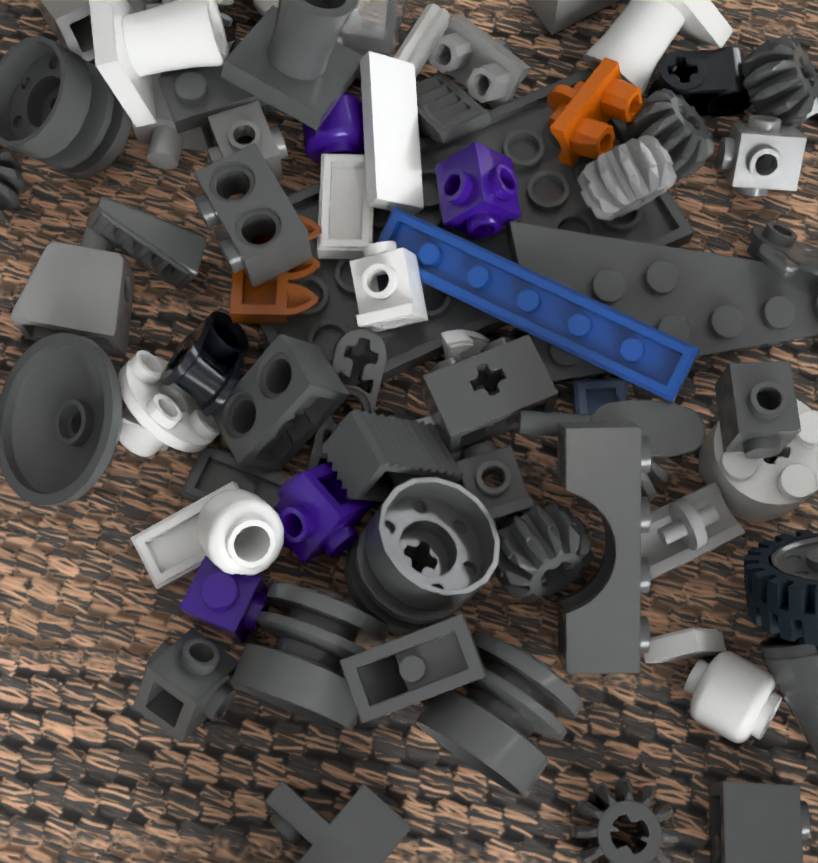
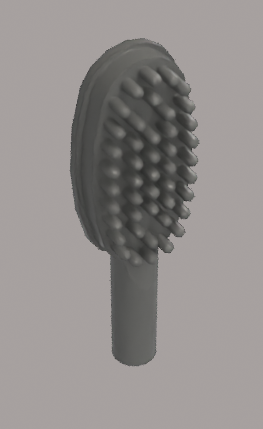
M622 400L606 403L597 408L593 415L520 411L519 434L558 436V422L630 421L641 426V436L649 437L651 457L653 458L672 457L693 452L704 441L706 429L700 415L692 409L670 402L654 400Z

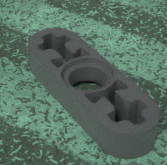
M356 329L346 332L339 337L334 345L330 363L337 375L339 373L346 378H350L353 360L344 357V351L346 347L356 346L359 339L367 341L366 351L374 354V360L372 363L362 364L358 380H369L368 391L365 392L361 388L352 385L344 386L349 394L355 396L360 401L362 411L366 410L368 414H371L375 411L387 359V350L383 340L376 333L367 329ZM331 416L312 436L306 463L307 470L317 467L320 458L327 459L328 454L322 453L323 444L326 442L323 441L324 431L328 429L333 433L338 426Z

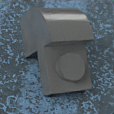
M281 781L265 800L276 811L269 822L295 846H298L303 838L312 844L298 863H383L412 828L410 824L365 784L359 788L331 823L284 781Z

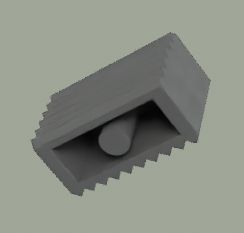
M355 409L339 422L337 428L326 440L322 448V453L328 454L327 462L332 463V471L337 472L336 480L342 481L341 489L347 490L346 498L384 502L395 487L412 478L438 477L457 484L463 478L462 471L432 423L426 425L424 421L417 423L416 420L410 422L408 418L401 419L397 417L394 419L392 415L385 417L384 414L377 416L375 412L368 414L366 410L359 411Z

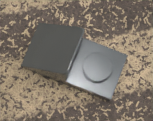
M464 614L454 616L340 660L362 724L487 676Z

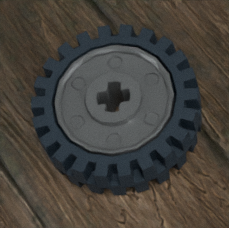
M809 529L796 531L795 537L785 533L775 536V541L766 539L758 543V547H752L744 558V584L748 615L751 616V621L756 626L762 625V630L771 635L780 632V638L789 641L804 637L805 644L818 646V533H813Z

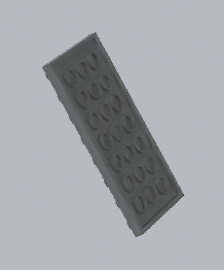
M591 67L489 110L492 123L488 127L446 145L430 137L420 139L424 209L415 216L512 261L506 232L507 225L501 227L497 234L481 239L472 238L466 233L443 225L439 209L440 199L435 166L475 141L512 159L514 174L519 185L517 195L521 217L512 222L675 248L689 243L694 234L692 227L668 190L666 193L656 197L652 202L641 206L638 210L631 211L623 217H616L611 221L596 219L591 208H587L580 194L582 190L577 178L585 166L596 159L581 156L573 167L560 163L558 155L561 153V146L552 134L548 124V119L553 112L547 103V96L556 85L563 84L573 88L578 81L586 82L593 73ZM611 117L607 124L613 126L615 134L614 148L616 145L619 146L626 143L629 139L625 131L627 129L626 123ZM320 182L287 196L298 215L309 218L318 224ZM374 208L373 243L378 241L392 211ZM213 227L217 241L224 240L225 238L219 227ZM316 237L310 241L312 255L320 262V267L309 276L291 281V283L301 285L312 291L318 297L319 302L303 313L289 316L288 324L258 325L268 345L272 344L279 334L319 345L330 362L334 345L339 337L346 332L364 328L358 327L356 319L359 311L349 262L355 259H318ZM387 274L377 276L379 292L383 291L388 285L389 277ZM422 283L428 320L374 332L383 340L387 350V359L381 382L444 354L441 338L442 332L470 330L486 335L508 325V323ZM359 339L358 344L354 347H346L344 351V357L353 360L350 378H346L339 373L338 376L344 385H352L365 390L369 386V380H358L359 371L362 364L373 362L374 354L366 351L367 341Z

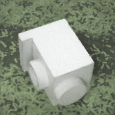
M382 241L363 247L364 257L349 261L359 315H356L358 327L373 332H380L428 320L416 254L404 247L397 249L395 241ZM387 274L389 277L388 285L383 291L379 292L377 276Z

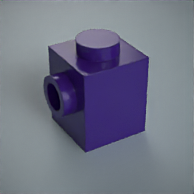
M205 555L179 608L190 620L244 644L250 630L256 632L260 628L255 623L258 613L260 611L268 612L270 604L264 600L268 587L263 578L257 574L238 577L223 572Z

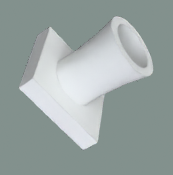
M89 0L95 66L136 127L157 123L151 75L187 68L223 66L224 60L229 56L226 34L215 0H175L134 13L127 0Z
M630 0L606 33L583 55V59L593 70L597 68L604 58L617 61L619 63L621 79L639 87L641 96H643L654 70L678 32L722 48L734 30L711 0Z

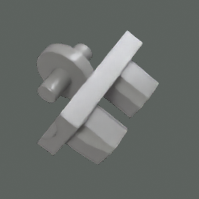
M462 14L452 17L444 36L438 38L429 57L431 65L442 73H449L468 88V93L480 103L486 102L492 108L512 101L517 88L531 69L529 65L510 52L511 47L509 43L502 38L493 39Z
M715 481L651 512L649 533H641V557L648 558L651 580L740 538L745 534V531L729 511L722 492Z

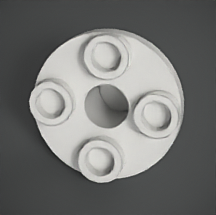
M145 350L137 351L120 369L118 374L121 395L127 405L123 409L119 441L130 452L142 457L153 456L159 450L165 452L169 446L183 452L194 453L202 451L221 433L212 414L206 416L199 410L200 403L175 383L168 386L160 379L161 374L169 362Z

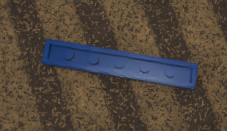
M393 207L377 241H395L397 249L404 247L416 254L422 283L671 403H674L700 352L699 348L399 208Z

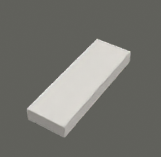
M368 51L360 59L367 206L392 211L393 207H396L415 216L424 209L415 64Z

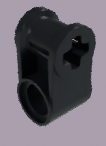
M723 47L716 50L671 51L661 60L658 67L659 79L652 83L647 93V98L655 91L665 88L672 90L675 95L681 94L690 106H695L699 116L712 115L714 117L740 114L752 105L749 102L750 96L748 91L743 86L745 80L742 73V63L745 62L744 53L736 47ZM677 64V68L674 74L671 75L674 66Z
M213 311L175 348L174 354L162 372L160 379L168 386L173 383L178 385L200 403L199 410L206 416L211 415L224 404L239 381L238 373L246 350L249 347V340L245 331L239 323H232L231 317L228 314Z

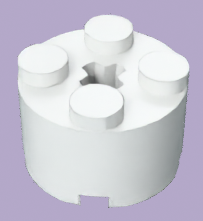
M797 400L801 431L780 454L765 458V461H763L764 458H746L744 451L723 452L720 422L718 420L705 438L700 449L698 466L702 481H705L706 485L716 481L729 511L734 517L739 519L765 522L790 513L818 490V411L811 410L807 405Z

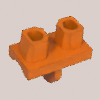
M604 58L586 82L578 81L573 88L568 85L559 84L548 94L547 103L553 112L548 119V124L552 134L561 146V153L558 155L560 163L573 167L581 156L597 159L599 155L610 151L613 148L615 134L613 126L607 124L611 117L626 123L633 122V118L642 110L643 102L640 88L621 79L619 63L617 61Z

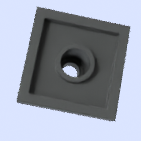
M279 0L278 8L272 5L224 60L220 77L317 131L341 95L346 92L360 73V59L363 56L337 42L340 32L356 8L358 0Z

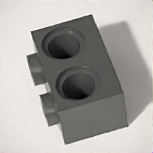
M256 143L194 172L201 195L193 198L199 214L208 229L218 225L225 238L219 241L218 245L233 273L243 269L253 288L313 258L308 230ZM234 194H245L243 197L239 199L228 200V198ZM261 236L273 237L264 244L257 245L251 243Z
M279 334L237 383L232 394L224 404L212 413V416L238 465L280 472L350 394L319 345Z

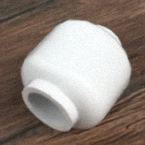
M243 489L225 490L213 496L202 507L196 521V538L203 553L223 572L238 577L252 576L267 569L278 558L284 544V527L279 514L258 495Z
M731 651L719 653L710 663L699 659L684 686V691L693 695L690 702L691 717L737 744L744 743L751 735L760 740L773 720L782 700V696L774 692L776 683L770 672Z

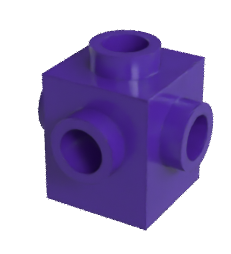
M475 141L435 166L440 199L439 209L443 225L466 233L472 238L481 239L497 234L500 228L507 225L509 221H514L521 217L517 195L519 185L514 174L511 158Z
M329 462L297 473L287 480L277 492L280 501L273 509L279 514L284 527V544L296 554L302 563L308 562L324 553L333 558L348 548L358 536L354 527L376 503L375 501L346 498L347 490L341 489L342 481L336 480L337 472L332 471V463Z

